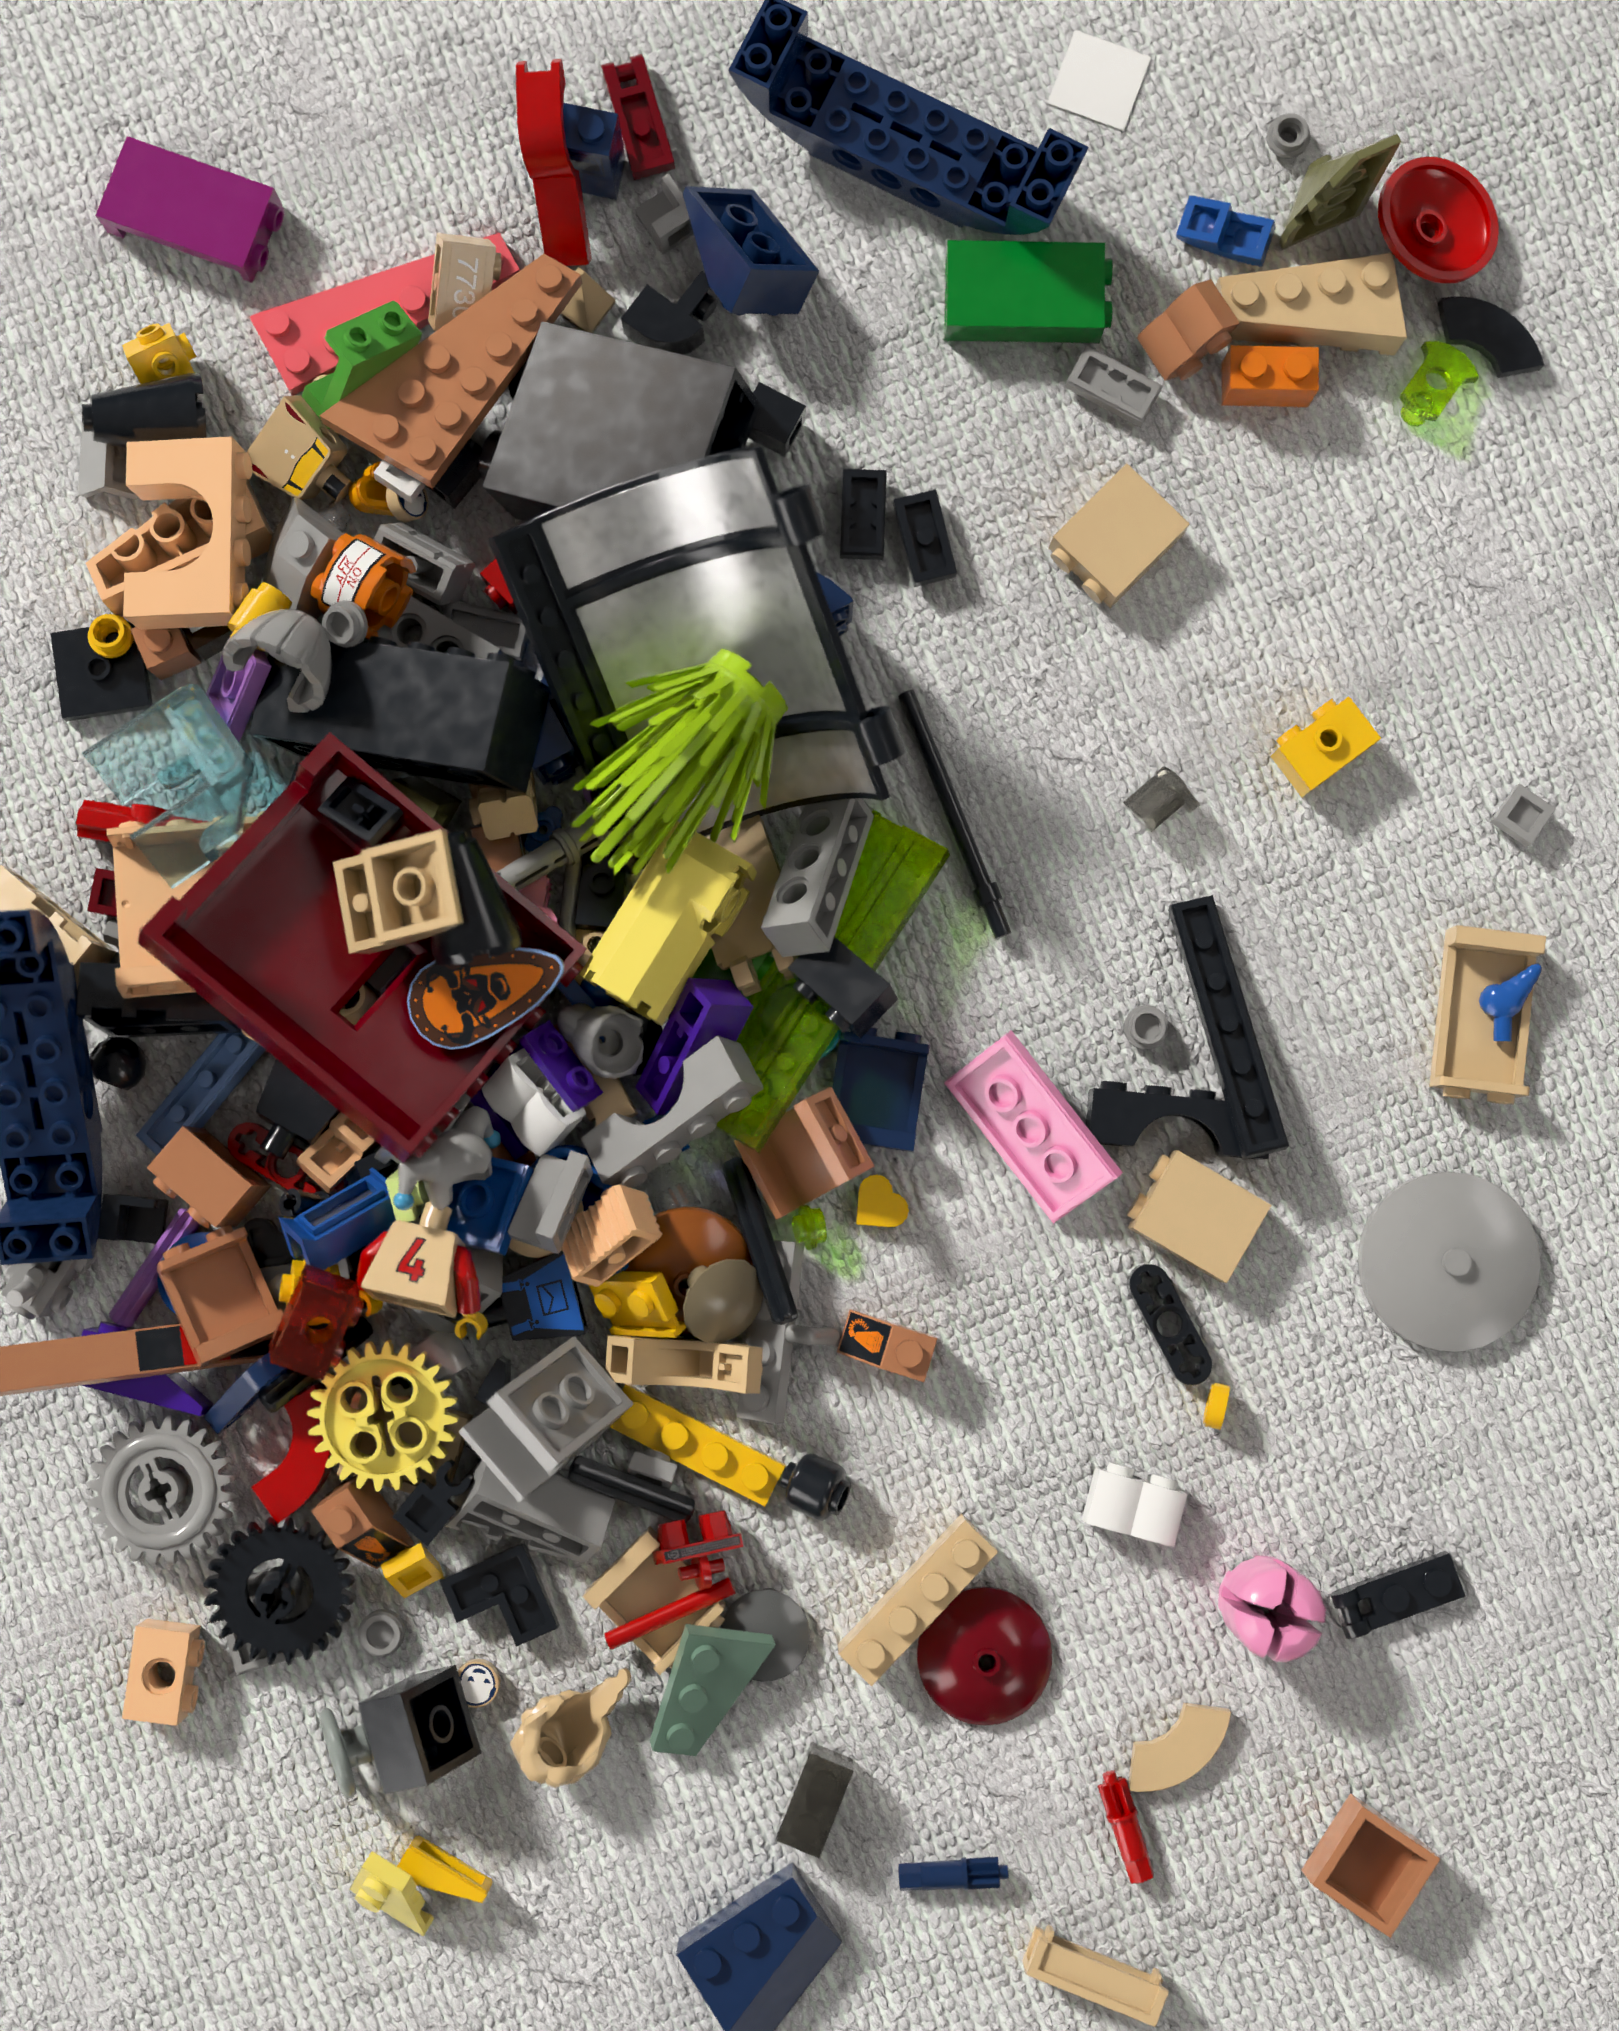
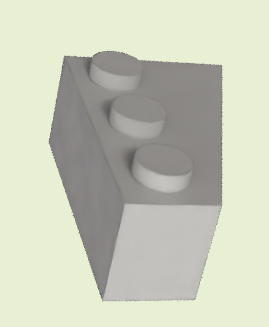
M480 1459L464 1476L465 1478L471 1474L473 1476L472 1484L465 1492L455 1497L454 1503L460 1508L445 1526L460 1530L461 1524L465 1523L488 1529L487 1538L501 1541L503 1534L530 1540L529 1549L585 1563L602 1547L615 1499L573 1483L563 1477L558 1471L521 1502H518L484 1461Z

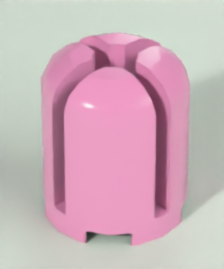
M1256 1555L1253 1556V1559L1241 1562L1232 1571L1229 1570L1219 1588L1218 1607L1222 1613L1225 1625L1251 1653L1261 1658H1264L1267 1654L1274 1662H1289L1304 1657L1317 1645L1322 1633L1312 1626L1307 1619L1324 1623L1326 1608L1319 1590L1306 1576L1291 1565L1271 1556ZM1257 1605L1270 1608L1273 1610H1269V1613L1264 1614V1611H1262Z

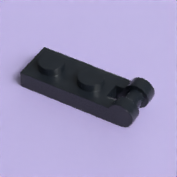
M1447 1551L1343 1587L1330 1594L1335 1608L1340 1609L1345 1622L1341 1625L1346 1639L1364 1636L1374 1629L1465 1597L1453 1560ZM1368 1598L1372 1611L1361 1615L1357 1603L1362 1599Z

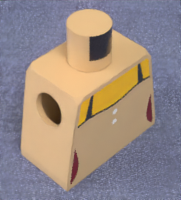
M302 395L284 396L247 450L252 462V473L300 500L315 498L322 490L335 502H339L348 494L349 487L353 483V481L337 469V466L347 453V446L332 429L328 430L303 399Z

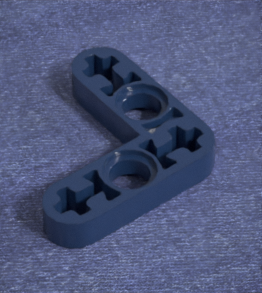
M337 1313L335 1324L305 1325L250 1366L203 1418L219 1435L240 1419L259 1399V1393L347 1323Z

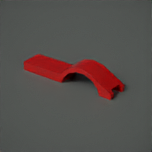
M553 59L550 71L533 72L528 71L527 61H518L516 64V98L519 142L525 167L533 181L544 254L565 266L589 265L592 255L579 170H576L571 163L564 132L563 99L566 82L562 59Z

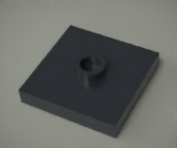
M127 621L132 628L136 627L131 622ZM89 627L50 633L63 720L67 722L153 708L148 669L135 639H133L129 650L123 655L116 658H105L98 655L91 648L88 642ZM110 633L106 637V643L116 640L119 633Z

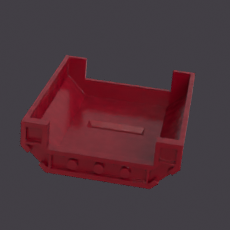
M329 733L299 764L295 780L183 897L177 900L172 896L140 929L138 944L404 1164L413 1153L419 1158L424 1155L439 1137L433 1130L437 1128L443 1133L459 1115L460 1111L454 1105L464 1094L471 1099L477 1094L489 1079L483 1073L493 1060L501 1065L518 1046L512 1040L521 1027L530 1032L546 1011L540 1007L544 1002L543 1000L522 1018L497 1034L469 1047L447 1049L433 1045L418 1033L410 1020L407 1005L411 982L420 969L435 961L434 956L431 954L430 936L404 945L416 957L355 1025L339 1013L397 947L371 954L349 953L333 862L361 855L362 849L328 821L317 809L349 776L397 805L404 812L402 826L385 844L444 828L332 733ZM492 869L523 932L524 944L520 947L539 949L560 957L564 963V972L556 986L561 983L567 988L583 969L578 960L587 948Z

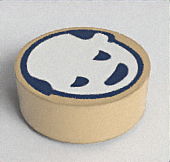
M389 488L386 489V501L389 510L399 521L411 522L422 518L428 510V496L425 488H423L413 503L408 502Z
M472 1659L464 1663L458 1670L469 1707H483L495 1698L500 1688V1675L497 1668L491 1662L484 1659Z

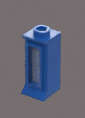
M373 1167L369 1169V1176L339 1191L301 1213L296 1218L278 1217L290 1255L294 1259L304 1255L308 1271L311 1275L319 1274L373 1242L384 1231H389L392 1223L396 1221L385 1182L386 1178Z

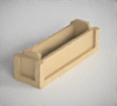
M1047 1925L1045 1931L1035 1926L1022 1959L1026 1975L1154 2027L1157 2025L1169 1993L1168 1989L1162 1986L1163 1978L1159 1969L1153 1968L1150 1974L1054 1935V1929L1050 1925Z

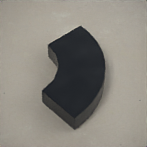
M1470 297L1441 298L1437 303L1446 345H1465L1479 351L1492 364L1497 378L1540 371L1544 366L1542 355L1531 334L1523 324L1506 310L1487 301Z

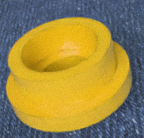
M101 615L94 619L89 627L88 642L91 648L102 657H119L126 653L133 643L134 637L130 630L132 627L126 619L119 615ZM110 633H119L116 640L106 643V637Z

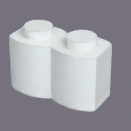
M524 1048L507 1057L481 1088L491 1108L501 1117L511 1122L513 1130L521 1143L539 1156L558 1146L586 1115L584 1107L576 1112H572Z
M1108 1462L1107 1470L1095 1467L1082 1520L1087 1524L1174 1547L1187 1498V1493L1177 1490L1178 1481L1152 1474L1150 1482L1133 1477L1135 1469Z

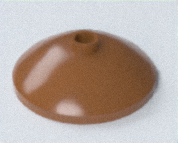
M677 1207L654 1215L657 1218L656 1223L660 1226L659 1231L662 1233V1236L632 1259L625 1271L662 1272L679 1309L675 1316L678 1322H684L683 1306L688 1289L681 1287L679 1282L688 1278L696 1267H709L711 1264L725 1259L745 1260L752 1266L754 1265L744 1235L727 1218L703 1208ZM685 1328L678 1336L693 1335Z

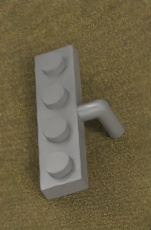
M774 1240L797 1308L804 1243ZM763 1297L759 1313L747 1328L745 1344H748V1346L763 1347V1372L761 1375L760 1394L739 1393L737 1417L773 1424L784 1423L793 1343L832 1346L839 1341L837 1329L795 1325L796 1319L785 1325L774 1324Z

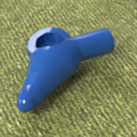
M1540 964L1530 965L1501 984L1486 986L1481 992L1479 998L1480 1007L1486 1014L1494 1017L1493 1041H1512V1017L1523 1008L1525 1000L1528 998L1534 984L1538 981L1542 971Z

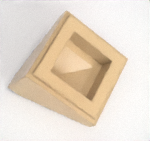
M578 267L576 272L581 274L582 285L560 315L582 331L593 333L616 301L584 270Z

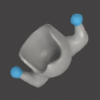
M478 1106L467 1109L460 1117L454 1129L438 1135L439 1137L421 1158L413 1154L404 1164L402 1162L399 1164V1192L393 1198L396 1208L408 1210L413 1206L414 1199L411 1193L416 1183L420 1180L424 1181L432 1206L442 1210L453 1200V1184L468 1180H485L491 1176V1159L493 1156L491 1149L496 1148L500 1144L501 1136L499 1132L493 1130L489 1114L486 1110Z

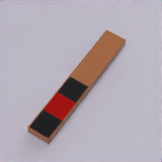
M180 1324L0 1346V1396L201 1369H199ZM274 1337L201 1369L254 1363L276 1347Z

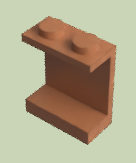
M832 1087L802 1100L794 1105V1108L762 1127L734 1140L744 1163L752 1174L776 1220L874 1167L870 1156Z

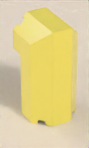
M679 821L675 823L656 849L579 974L593 986L599 985L604 988L606 994L643 1017L649 1020L652 1019L660 1026H663L676 1005L688 978L693 977L709 949L715 944L711 935L716 933L723 937L732 926L750 893L749 890L743 887L744 881L748 878L754 882L757 873L754 866L748 861L695 832L673 869L667 874L665 865L670 857L665 859L663 851L666 848L667 841L679 825Z

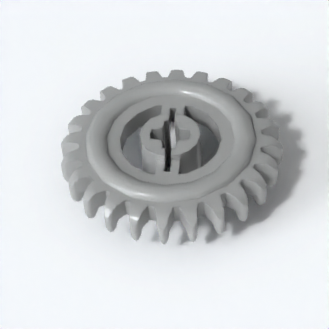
M168 1415L164 1419L161 1428H159L157 1418L149 1416L146 1419L144 1431L137 1421L130 1422L128 1426L129 1438L121 1431L114 1432L113 1441L116 1449L109 1445L101 1446L100 1453L106 1462H94L91 1464L92 1470L100 1475V1478L87 1482L89 1489L98 1492V1496L88 1500L87 1505L100 1508L101 1511L92 1519V1523L95 1525L106 1523L107 1528L101 1536L102 1539L107 1540L116 1536L118 1538L115 1545L116 1553L122 1552L128 1546L131 1547L130 1557L133 1562L138 1561L144 1552H146L148 1563L151 1566H155L159 1562L161 1554H163L165 1561L169 1565H174L178 1560V1551L183 1557L191 1560L195 1557L193 1543L204 1550L210 1548L211 1542L208 1540L206 1533L215 1536L224 1533V1529L215 1520L229 1519L233 1516V1512L223 1507L222 1503L237 1498L238 1495L236 1493L224 1490V1485L236 1480L237 1475L223 1474L221 1472V1469L230 1463L232 1458L230 1456L215 1458L214 1454L222 1445V1441H216L206 1446L204 1441L209 1429L203 1428L194 1435H191V1426L193 1424L191 1419L185 1420L178 1429H175L174 1415ZM157 1457L176 1461L185 1468L191 1477L193 1486L192 1501L184 1515H182L178 1504L183 1502L188 1494L189 1485L187 1478L177 1468H162ZM138 1466H140L144 1475L138 1487L139 1501L147 1510L160 1512L165 1524L149 1522L141 1517L131 1504L129 1487L131 1477ZM169 1483L172 1491L160 1496L157 1493V1487Z

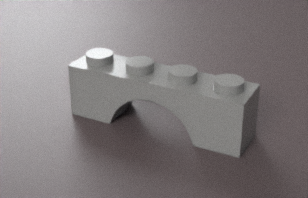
M716 1036L684 1060V1082L681 1094L672 1110L662 1119L645 1125L638 1119L613 1113L581 1137L602 1183L613 1186L621 1184L630 1188L642 1184L648 1178L647 1174L660 1164L676 1159L682 1153V1148L695 1138H701L715 1130L716 1123L729 1113H734L747 1107L752 1100L751 1097L764 1087L742 1045L724 1037Z

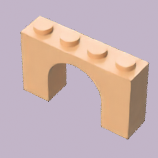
M232 436L127 442L126 486L142 501L197 499L208 503L213 517V531L210 542L204 552L191 564L170 571L124 573L123 617L140 630L227 626L229 620L250 592L247 583H245V566L250 565L251 549L248 540L245 538L246 523L251 521L252 515L251 503L246 495V480L252 476V462L249 453Z

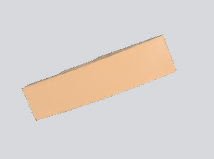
M340 1112L330 1122L329 1128L313 1145L311 1144L297 1158L296 1164L327 1193H330L356 1167L354 1162L365 1158L378 1145V1142Z

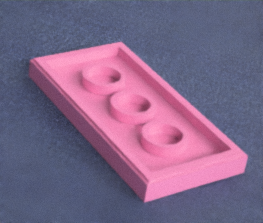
M1012 1030L944 1082L1053 1224L1123 1173Z

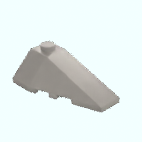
M294 497L272 535L260 584L265 582L277 588L292 601L289 609L303 611L317 620L321 610L318 607V600L311 596V585L320 573L325 572L328 563L333 557V546L343 533L302 500Z

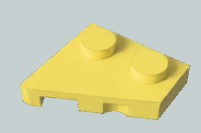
M371 1851L349 1889L357 1894L355 1900L372 1912L377 1913L381 1909L422 1936L425 1935L434 1919L431 1914L421 1910L425 1901L417 1891V1885L412 1876Z

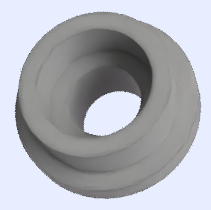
M1289 113L1278 116L1271 122L1267 130L1266 140L1268 147L1275 155L1282 158H1295L1306 150L1311 134L1308 124L1301 116ZM1289 133L1294 137L1295 141L1293 143L1286 142L1280 135Z

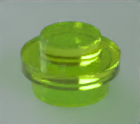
M799 1206L798 1216L792 1217L794 1237L798 1243L803 1242L807 1250L816 1249L817 1244L824 1243L827 1240V1228L823 1212L820 1207Z

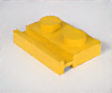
M622 1271L611 1276L598 1287L589 1285L595 1299V1304L603 1318H610L613 1325L609 1329L611 1335L676 1338L686 1328L685 1323L678 1322L675 1316L679 1309L662 1272Z

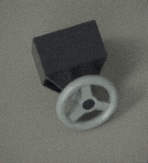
M456 1665L413 1674L358 1703L362 1724L360 1726L340 1732L336 1717L331 1709L324 1708L319 1715L332 1766L340 1790L347 1799H351L356 1795V1785L351 1769L354 1766L372 1761L384 1794L427 1786L482 1754Z

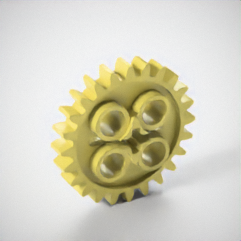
M387 1340L382 1347V1352L378 1353L374 1343L370 1341L365 1344V1356L363 1357L353 1347L347 1351L350 1364H346L339 1358L331 1362L333 1369L337 1373L336 1376L325 1372L319 1376V1379L327 1389H316L311 1392L310 1396L321 1402V1406L311 1408L307 1411V1415L320 1419V1424L312 1427L308 1432L309 1435H322L324 1439L314 1450L316 1453L330 1451L332 1456L326 1462L325 1467L328 1469L340 1463L343 1466L340 1480L343 1481L352 1472L357 1474L356 1483L359 1489L367 1482L368 1478L373 1479L376 1492L382 1490L386 1479H390L395 1491L399 1490L402 1487L403 1475H406L413 1484L418 1483L420 1480L418 1467L431 1474L436 1467L430 1456L433 1455L444 1459L448 1454L447 1450L440 1444V1441L453 1442L456 1434L445 1428L446 1425L456 1423L459 1420V1415L447 1412V1408L458 1401V1397L444 1396L443 1392L452 1383V1380L444 1379L438 1381L435 1376L442 1367L440 1363L430 1368L424 1366L427 1358L426 1351H423L415 1359L411 1358V1345L409 1343H406L399 1353H394L392 1340ZM374 1375L379 1376L381 1380L384 1410L387 1412L393 1411L394 1417L387 1424L388 1433L395 1448L394 1455L387 1453L383 1420H375L373 1416L380 1409L379 1397L372 1381ZM402 1376L412 1383L413 1394L411 1398L401 1400L392 1394L390 1383L394 1377ZM357 1386L366 1392L368 1403L365 1408L355 1409L347 1403L346 1391L348 1387ZM413 1422L421 1428L422 1440L420 1443L409 1444L401 1438L400 1426L402 1423ZM356 1433H371L377 1441L376 1451L372 1454L360 1452L355 1445Z

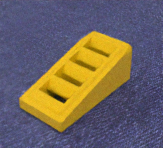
M415 1835L397 1865L398 1868L412 1876L417 1886L483 1903L493 1883L492 1879L420 1835Z

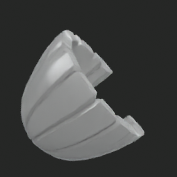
M293 609L271 611L248 622L227 641L223 648L222 656L226 668L230 671L242 670L257 646L269 652L271 656L291 667L301 668V673L287 698L288 710L290 712H308L310 709L313 711L322 705L331 679V649L327 634L314 617L303 611Z

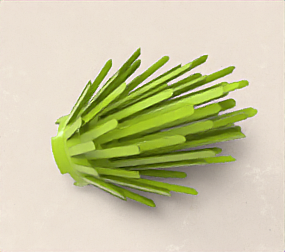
M720 649L707 663L625 682L631 688L648 685L646 688L655 693L615 709L617 711L590 723L592 726L600 727L611 722L617 725V730L625 731L655 715L649 719V726L595 767L590 774L572 788V790L581 791L585 787L589 790L605 787L633 763L571 824L572 828L580 827L591 815H593L595 820L577 842H586L592 834L602 836L648 788L627 812L622 821L592 853L591 860L594 863L601 862L652 805L653 807L608 860V865L614 868V874L634 854L635 857L639 858L633 866L634 876H636L697 794L698 796L667 841L666 848L663 851L665 859L670 857L665 865L667 874L673 869L712 805L718 809L722 803L710 834V839L713 842H716L732 801L735 808L731 818L734 825L730 837L734 843L736 842L752 781L757 788L761 785L759 803L764 809L766 808L776 724L782 719L788 707L780 692L770 681L763 686L757 678L747 672L752 664L729 650Z

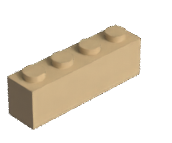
M961 1513L838 1643V1654L872 1687L998 1553L995 1545Z

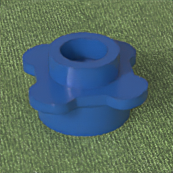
M549 806L546 811L538 813L539 827L537 831L526 834L527 839L524 842V847L528 852L537 849L549 841L552 831L562 828L560 821L563 818V813L558 807ZM546 826L548 828L547 833L541 834L539 832L540 827Z

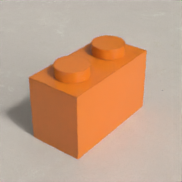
M1231 345L1222 362L1221 406L1308 407L1319 390V347Z

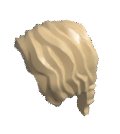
M628 1668L618 1670L616 1677L606 1678L592 1690H587L583 1693L566 1690L557 1695L541 1698L534 1707L526 1709L522 1713L521 1726L510 1744L522 1771L530 1781H536L540 1784L547 1783V1785L554 1788L574 1784L599 1764L606 1743L612 1735L607 1716L613 1711L616 1703L621 1700L623 1690L631 1682V1674Z

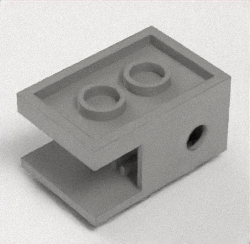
M573 1336L497 1391L487 1401L490 1407L463 1426L458 1432L515 1499L521 1502L593 1444L634 1403L580 1341Z

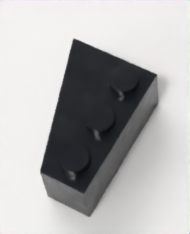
M80 962L76 1015L110 1037L129 1038L241 1033V1029L197 992L123 999L116 987L115 969L120 968V964Z

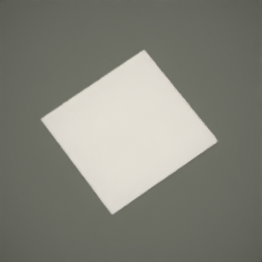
M1075 30L1047 103L1124 131L1151 57Z

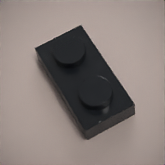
M936 489L894 499L893 507L913 586L918 587L955 578L957 576V569Z

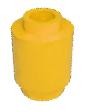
M262 582L258 589L250 590L227 623L228 628L233 632L230 638L256 617L275 610L289 609L292 601L277 588ZM258 646L256 647V649L265 651L264 649L259 648Z

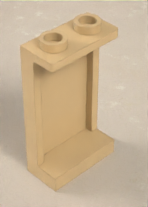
M1456 925L1445 931L1429 1087L1442 1088V1096L1470 1099L1471 1092L1487 1094V1102L1514 1105L1515 1098L1529 1096L1530 1087L1523 1086L1533 988L1525 1000L1523 1008L1512 1017V1041H1493L1494 1017L1482 1010L1479 998L1486 986L1501 984L1524 971L1530 965L1536 964V956L1545 953L1546 936Z

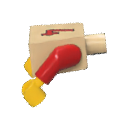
M426 1202L419 1224L396 1220L392 1223L389 1231H384L360 1254L356 1287L359 1291L349 1297L347 1301L349 1309L355 1311L361 1308L364 1299L367 1303L366 1317L379 1312L383 1302L456 1318L458 1311L463 1314V1317L455 1325V1335L463 1339L467 1334L466 1323L468 1322L476 1327V1338L479 1340L487 1331L488 1322L485 1316L479 1312L481 1309L479 1279L471 1251L465 1247L464 1242L457 1234L446 1231L452 1209L446 1207L440 1210L433 1207L431 1202Z

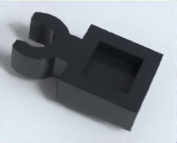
M452 1459L447 1460L439 1467L436 1473L437 1484L435 1486L424 1478L392 1516L427 1546L460 1508L450 1500L451 1496H457L465 1492L473 1481L471 1474L467 1475L460 1484H453L449 1481L447 1474L455 1463Z

